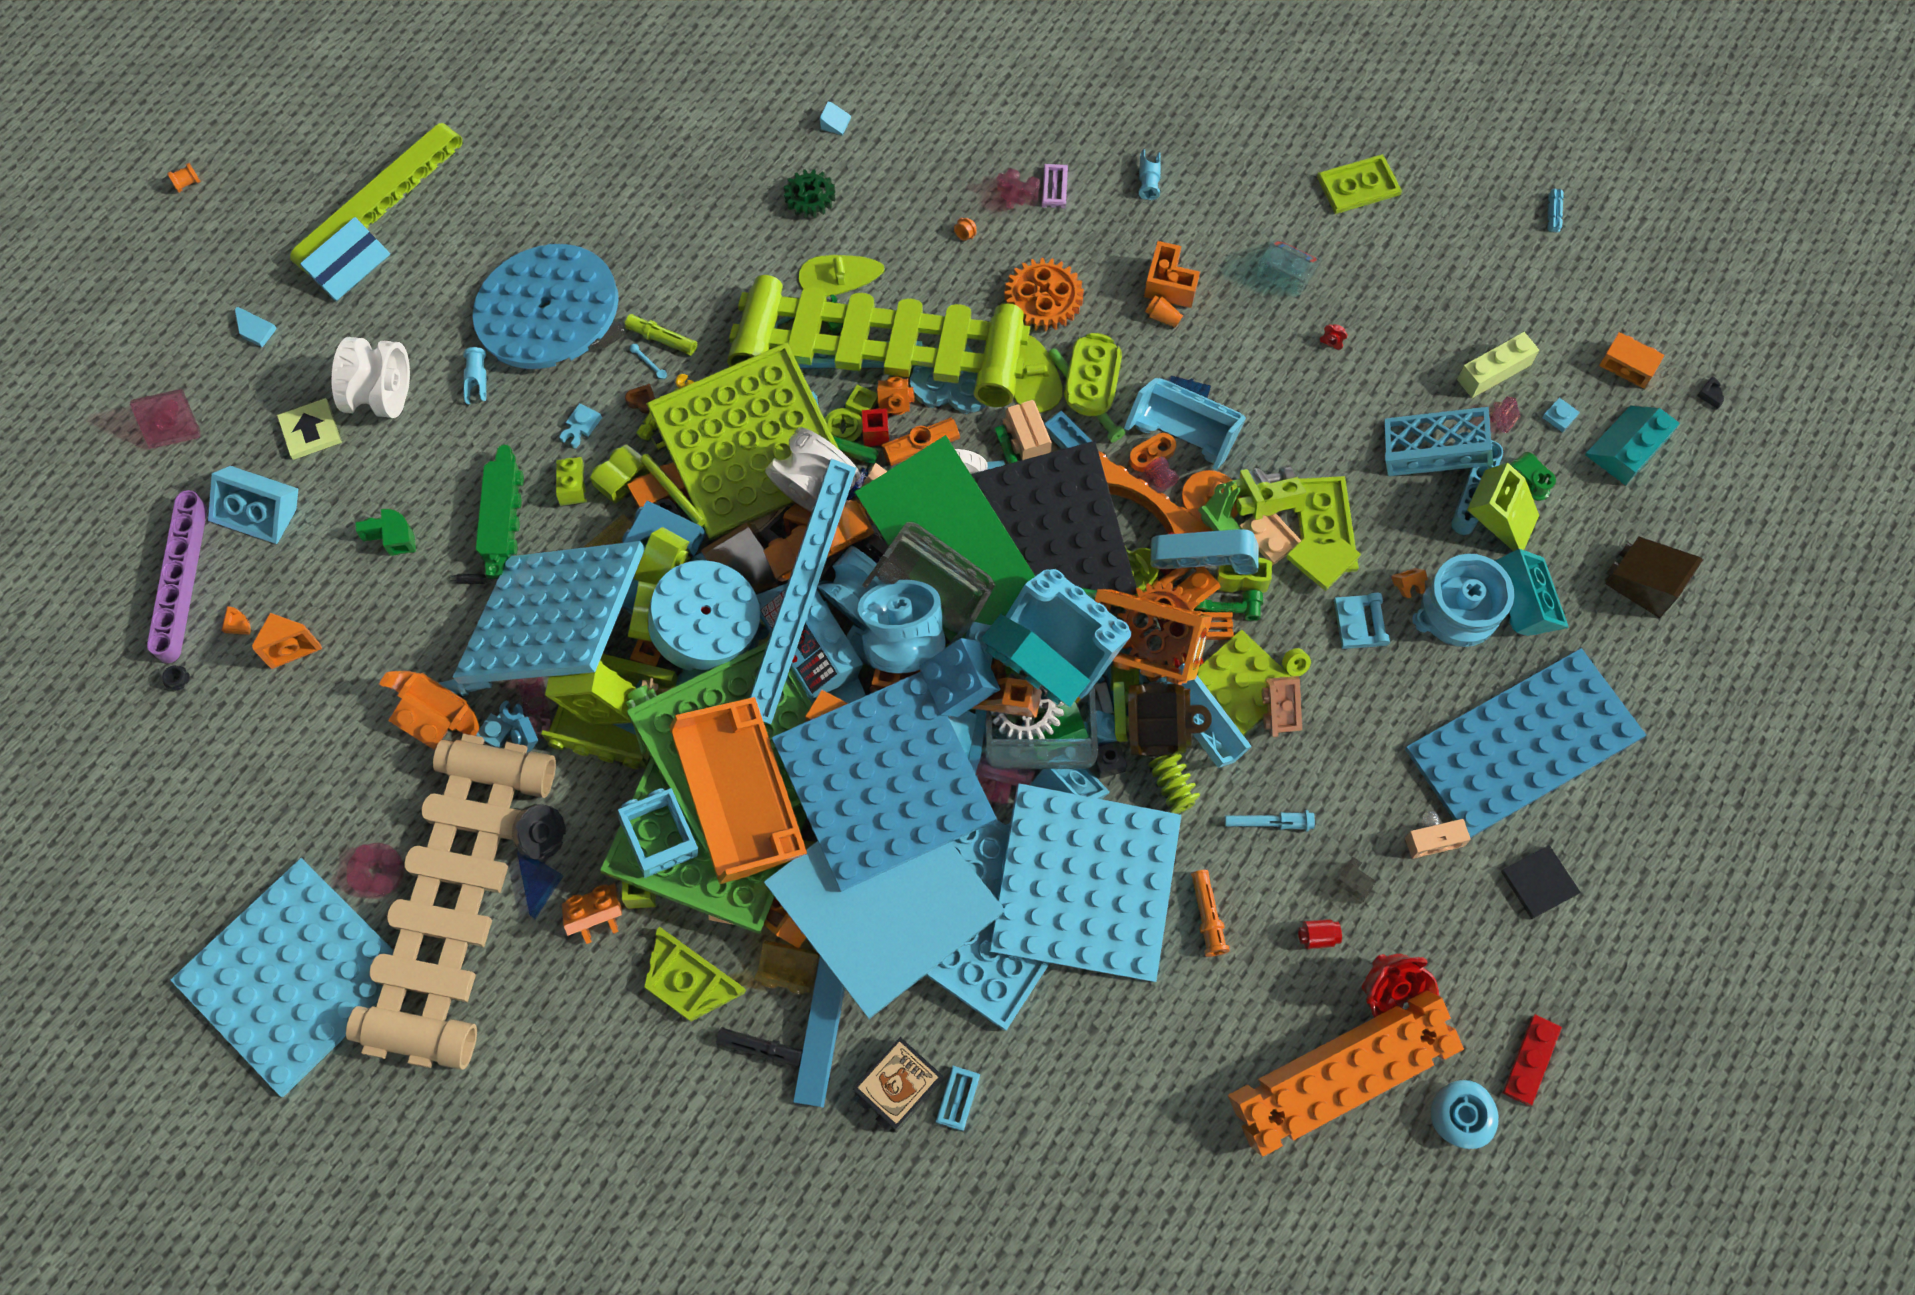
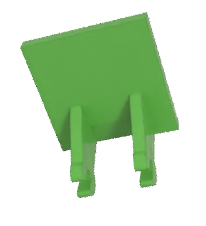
M1235 481L1217 485L1212 498L1206 505L1198 509L1204 524L1212 528L1213 531L1241 529L1231 516L1235 500L1240 492L1239 487L1234 491L1230 489L1236 483Z

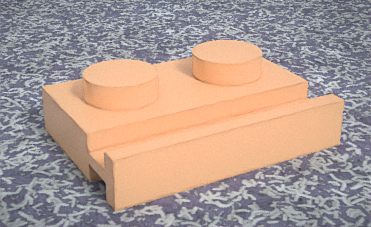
M1277 514L1271 516L1263 515V518L1255 520L1254 516H1252L1240 525L1241 529L1254 533L1259 545V552L1272 562V566L1287 556L1301 542L1297 535Z

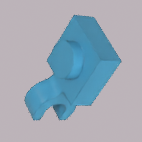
M520 704L515 705L513 708L515 715L509 714L508 709L504 707L500 712V717L505 723L513 727L511 729L512 742L525 745L528 748L527 752L531 751L538 742V738L529 718H524L522 706Z

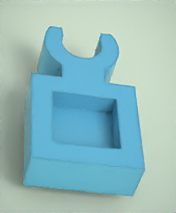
M579 403L566 421L570 429H566L561 433V442L565 443L567 438L574 437L571 445L574 449L577 448L581 442L580 436L583 434L589 437L602 419L601 414Z
M504 701L501 704L499 711L501 712V710L504 707L508 709L510 707V703L508 701ZM491 713L480 727L476 736L483 737L484 742L490 746L501 748L511 735L513 727L505 723L501 719L500 714L497 717Z

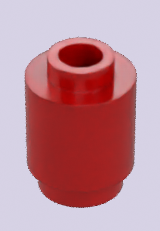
M1332 919L1304 921L1302 927L1298 928V938L1300 944H1304L1306 949L1335 947V944H1341L1342 930L1338 921L1333 922Z

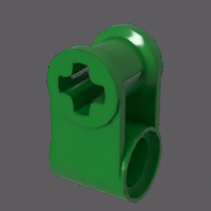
M1524 452L1511 462L1510 465L1526 479L1532 498L1537 501H1543L1548 498L1550 489L1556 484V477L1534 454Z

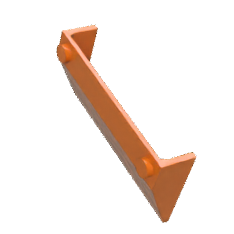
M748 698L675 715L669 728L719 884L748 877L806 855L807 851L756 698Z

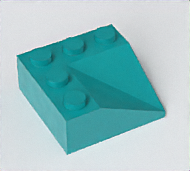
M1002 614L999 615L980 639L988 646L985 649L988 654L1017 673L1021 670L1028 675L1025 680L1036 689L1042 686L1047 690L1045 696L1057 706L1062 702L1071 707L1090 682L1085 675L1036 634Z

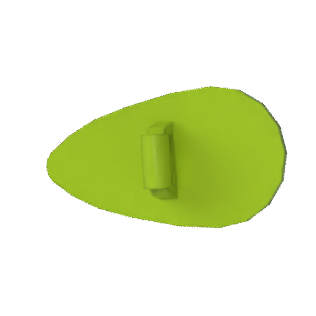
M817 256L803 264L799 271V282L802 289L808 287L821 288L826 292V297H830L832 294L839 295L869 284L884 272L885 267L874 259L861 256Z
M1029 336L1028 344L1020 346L1018 358L1024 359L1022 377L1016 378L1014 397L1019 405L1030 400L1035 401L1039 413L1052 410L1059 404L1062 398L1063 387L1049 353L1037 339Z

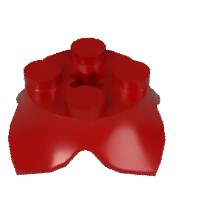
M1400 953L1389 956L1385 954L1377 956L1373 960V967L1361 987L1367 995L1366 1003L1370 1005L1374 1018L1396 1006L1403 1008V1005L1408 1003L1407 1000L1426 990L1439 996L1436 979L1429 971L1423 968L1427 966V960L1424 957H1409Z

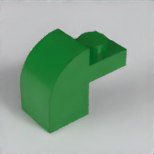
M381 509V518H367L364 521L355 522L356 532L363 542L383 539V546L390 556L416 552L414 532L404 516L395 510Z

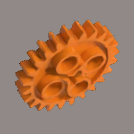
M1041 258L1038 264L1034 259H1031V266L1023 262L1022 270L1015 268L1014 275H1009L1008 283L1005 284L1004 299L1006 304H1013L1022 309L1025 326H1029L1032 323L1034 324L1035 331H1037L1039 326H1043L1044 331H1047L1048 325H1052L1057 330L1058 323L1065 327L1067 319L1073 321L1074 313L1079 314L1080 306L1083 304L1084 289H1082V280H1077L1078 273L1071 274V266L1063 269V262L1061 261L1054 265L1053 258H1051L1049 263H1045L1044 258Z
M1157 581L1156 589H1153L1152 585L1147 583L1146 592L1136 588L1138 597L1157 602L1169 600L1172 606L1194 611V608L1199 604L1197 601L1188 602L1192 596L1189 592L1181 596L1182 587L1179 586L1173 591V584L1170 582L1165 589H1163L1162 582ZM1124 608L1127 610L1126 613L1118 614L1120 618L1124 619V622L1127 623L1131 631L1130 638L1123 646L1124 649L1132 648L1129 655L1136 656L1139 654V657H1146L1149 661H1157L1160 664H1165V661H1167L1171 667H1174L1175 658L1182 663L1184 662L1182 654L1187 653L1194 626L1184 624V634L1175 637L1172 628L1178 622L1170 620L1163 625V631L1155 629L1145 638L1141 639L1140 635L1158 625L1156 620L1166 621L1167 619L1146 614L1148 616V623L1145 627L1139 628L1136 624V619L1142 612ZM1155 636H1159L1162 640V646L1159 650L1153 651L1150 648V640Z

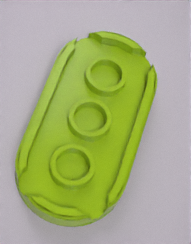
M1089 333L1085 337L1077 339L1074 344L1064 397L1067 404L1074 411L1082 415L1098 416L1104 414L1110 409L1114 401L1122 352L1109 336L1100 333Z

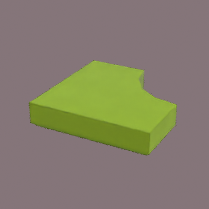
M1304 538L1287 554L1286 559L1324 591H1327L1360 558L1361 553L1343 538L1328 544L1313 543Z

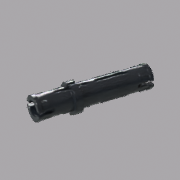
M725 1027L720 1028L716 1039V1045L718 1046L721 1045L767 1058V1062L770 1063L777 1061L795 1066L796 1068H799L801 1064L803 1049L780 1044V1041L776 1039L769 1041L726 1029Z

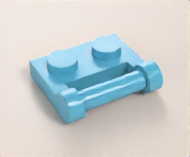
M1371 593L1364 596L1335 597L1334 605L1342 649L1387 646L1390 644L1389 635L1386 634L1381 593ZM1363 606H1370L1375 636L1368 637Z

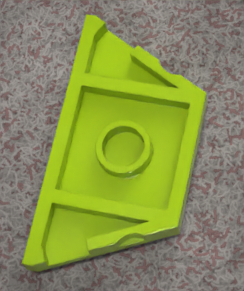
M660 926L658 927L654 952H652L650 959V970L647 973L644 986L646 990L690 1022L746 992L743 986Z

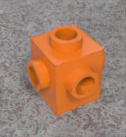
M891 377L887 380L878 381L879 409H887V412L892 415L910 412V403L914 402V388L909 387L908 379Z

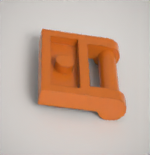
M1204 566L1175 568L1160 580L1163 589H1165L1169 582L1173 584L1194 568L1196 572L1174 588L1176 589L1179 586L1183 588L1181 596L1188 592L1191 593L1192 596L1188 601L1189 603L1197 601L1200 604L1221 588L1219 582ZM1155 580L1152 583L1153 589H1156V584L1158 580Z

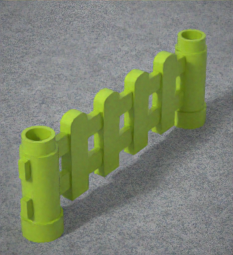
M770 275L757 276L749 292L741 293L738 309L743 311L740 324L733 323L729 340L732 344L727 360L729 367L766 352L769 348H775L787 342L797 363L811 365L814 353L835 355V368L860 371L863 359L884 361V374L909 377L911 366L916 365L933 367L935 381L959 383L961 371L978 373L974 396L980 403L990 407H1004L1012 403L1017 382L1016 378L1022 377L1024 359L1018 357L1020 346L1028 344L1030 326H1024V313L1021 308L1013 304L998 305L990 321L971 319V309L961 304L948 306L946 315L941 316L924 314L922 303L916 299L908 298L899 301L897 310L875 308L874 298L866 293L851 295L848 304L827 302L826 292L817 287L803 289L800 299L782 297V283ZM777 317H795L792 331L775 329ZM822 321L844 323L841 336L819 334ZM870 327L892 329L890 342L867 340ZM918 334L941 335L939 348L916 346ZM967 339L986 340L984 354L965 352Z

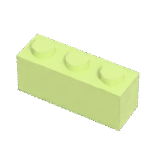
M1523 332L1465 364L1457 380L1473 398L1531 366L1539 349L1527 334Z

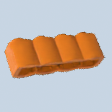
M852 500L845 502L827 558L874 533L868 517L859 502H852ZM805 525L791 531L792 534L786 539L777 538L768 544L769 547L763 551L775 578L781 582L790 578L807 528Z

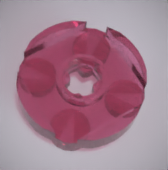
M371 843L369 845H361L349 860L346 871L347 882L359 895L365 898H381L392 890L394 891L400 885L404 877L405 866L401 856L394 848L387 844ZM375 864H379L382 872L377 873L375 877H371L372 874L369 872V869L374 867Z

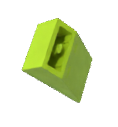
M1509 463L1484 471L1467 509L1513 551L1525 549L1539 517L1526 479Z

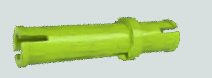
M629 314L626 318L625 328L643 335L647 340H656L690 356L693 355L697 348V341L662 328L652 320H643L633 314Z

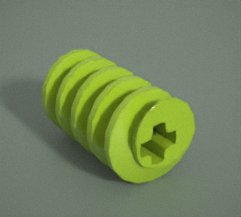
M1181 754L1163 755L1148 764L1149 767L1154 768L1152 774L1154 777H1158L1156 783L1159 787H1163L1161 794L1168 797L1165 802L1167 806L1172 807L1170 813L1174 814L1190 809L1195 805V800L1201 796L1200 793L1191 794L1190 792L1196 786L1195 783L1186 784L1191 774L1181 773L1187 767L1186 764L1177 765L1176 763L1182 758Z

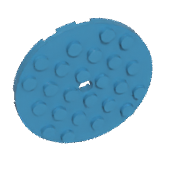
M568 244L537 246L512 256L498 266L484 281L474 302V328L486 350L503 363L525 369L554 367L556 362L567 358L573 360L589 350L588 346L597 338L601 339L616 315L618 289L606 263L591 251ZM548 300L551 303L550 305H547L545 308L539 307L545 303H548Z

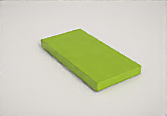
M1345 476L1299 478L1307 492L1304 511L1297 512L1301 541L1306 538L1313 543L1328 544L1343 538L1356 549ZM1358 560L1346 572H1357L1359 569Z

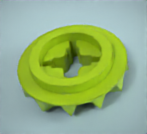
M839 408L826 416L825 421L832 436L851 442L861 437L863 430L862 418L854 410ZM842 420H845L846 426L850 427L846 428L844 434H842L840 428H837L841 427Z

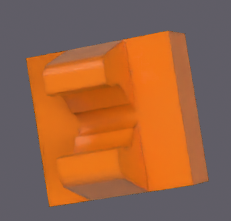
M1413 568L1391 576L1394 586L1398 587L1403 597L1411 598L1410 589L1412 585L1415 586L1417 593L1423 594L1425 592V581L1428 580L1426 570Z

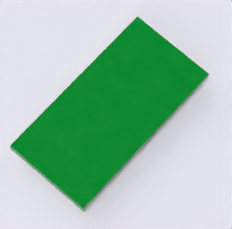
M946 435L854 492L909 580L926 583L938 592L942 611V627L944 635L950 644H953L960 638L965 639L969 622L992 625L1000 614L1006 616L1024 585L1036 577Z

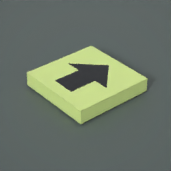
M326 398L277 415L293 460L342 443Z

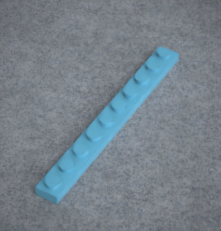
M832 458L827 465L749 697L756 698L763 722L769 725L772 723L857 469Z

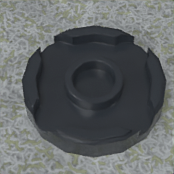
M533 804L524 808L517 815L512 830L515 847L522 855L530 859H546L554 856L562 847L563 834H566V826L562 815L557 809L542 804Z

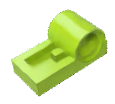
M582 457L557 460L556 495L560 506L586 503L587 499L584 498L586 488Z

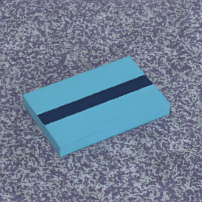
M354 217L301 262L300 266L337 302L389 257L390 253Z

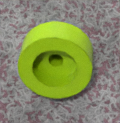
M1300 648L1287 651L1282 660L1283 668L1291 676L1303 675L1311 665L1310 657Z

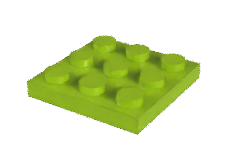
M1242 629L1199 667L1197 676L1243 736L1263 719V714L1267 713V704H1263L1262 688L1266 687V679L1291 677Z

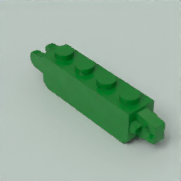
M505 444L497 448L495 461H489L484 465L476 550L485 562L488 579H498L503 573L506 561L510 556L517 555L518 550L517 541L514 537L515 532H518L520 528L519 517L516 515L517 509H521L522 506L519 486H523L524 475L515 462L516 457L512 453V449Z

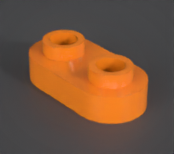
M1159 433L1134 447L1129 458L1131 467L1138 472H1146L1171 458L1176 449L1174 437L1167 433ZM1164 446L1167 450L1161 451L1158 447ZM1144 458L1146 462L1141 463L1138 461V459Z

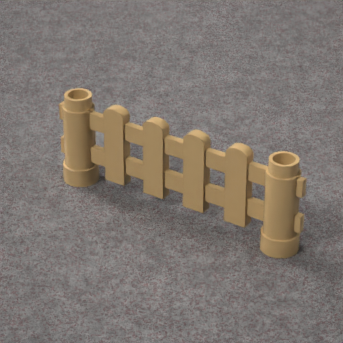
M463 734L462 739L455 742L441 740L438 743L434 753L433 768L436 772L448 774L449 780L444 795L431 794L422 805L423 818L428 823L434 824L428 846H414L407 853L405 859L406 870L411 875L417 877L410 901L396 900L388 911L389 925L396 930H401L393 956L379 954L373 960L370 967L371 979L375 983L383 985L376 1007L356 1006L350 1014L346 1027L347 1040L359 1042L364 1046L362 1054L385 1059L387 1051L408 1055L409 1064L431 1068L433 1061H437L441 1066L461 1070L468 1066L476 1043L477 1027L473 1023L453 1019L449 1020V1022L445 1021L451 1000L467 1003L476 974L471 971L461 970L468 944L484 947L492 919L488 916L478 915V911L485 890L501 893L508 866L506 863L494 861L500 838L513 840V824L517 815L521 812V810L510 808L514 792L519 790L525 795L541 798L547 797L555 776V756L533 751L526 753L528 748L525 745L506 742L504 749L483 745L485 741L483 737ZM472 781L493 785L487 804L466 800ZM457 829L478 833L471 856L450 852ZM440 881L462 886L455 910L433 906ZM424 935L445 939L438 965L416 960ZM406 990L428 994L422 1016L400 1012Z

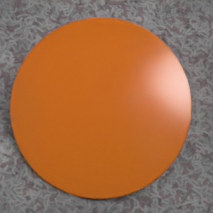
M1212 470L1193 474L1186 481L1182 491L1185 508L1193 517L1202 521L1201 513L1198 509L1206 505L1212 498L1217 485L1226 484L1233 480L1223 473ZM1242 496L1237 497L1235 500L1233 509L1231 511V516L1233 518H1235L1239 513L1236 507V501L1237 499L1242 498Z

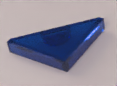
M518 851L517 856L529 915L535 920L562 880L563 875L537 859H530Z

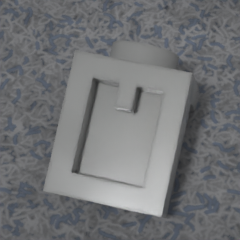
M1096 682L1090 692L1080 702L1094 699L1092 700L1094 712L1099 710L1114 715L1106 683L1099 684Z

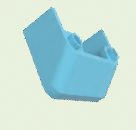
M1154 378L1138 392L1124 429L1130 430L1136 425L1138 430L1145 433H1150V431H1156L1157 429L1163 430L1203 448L1204 458L1214 463L1212 468L1218 470L1226 460L1246 417L1233 409L1167 380Z

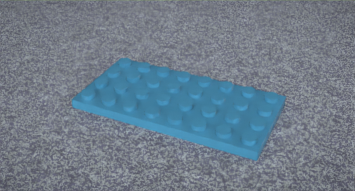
M1581 648L1408 745L1405 751L1454 821L1464 819L1471 838L1638 742L1646 734Z

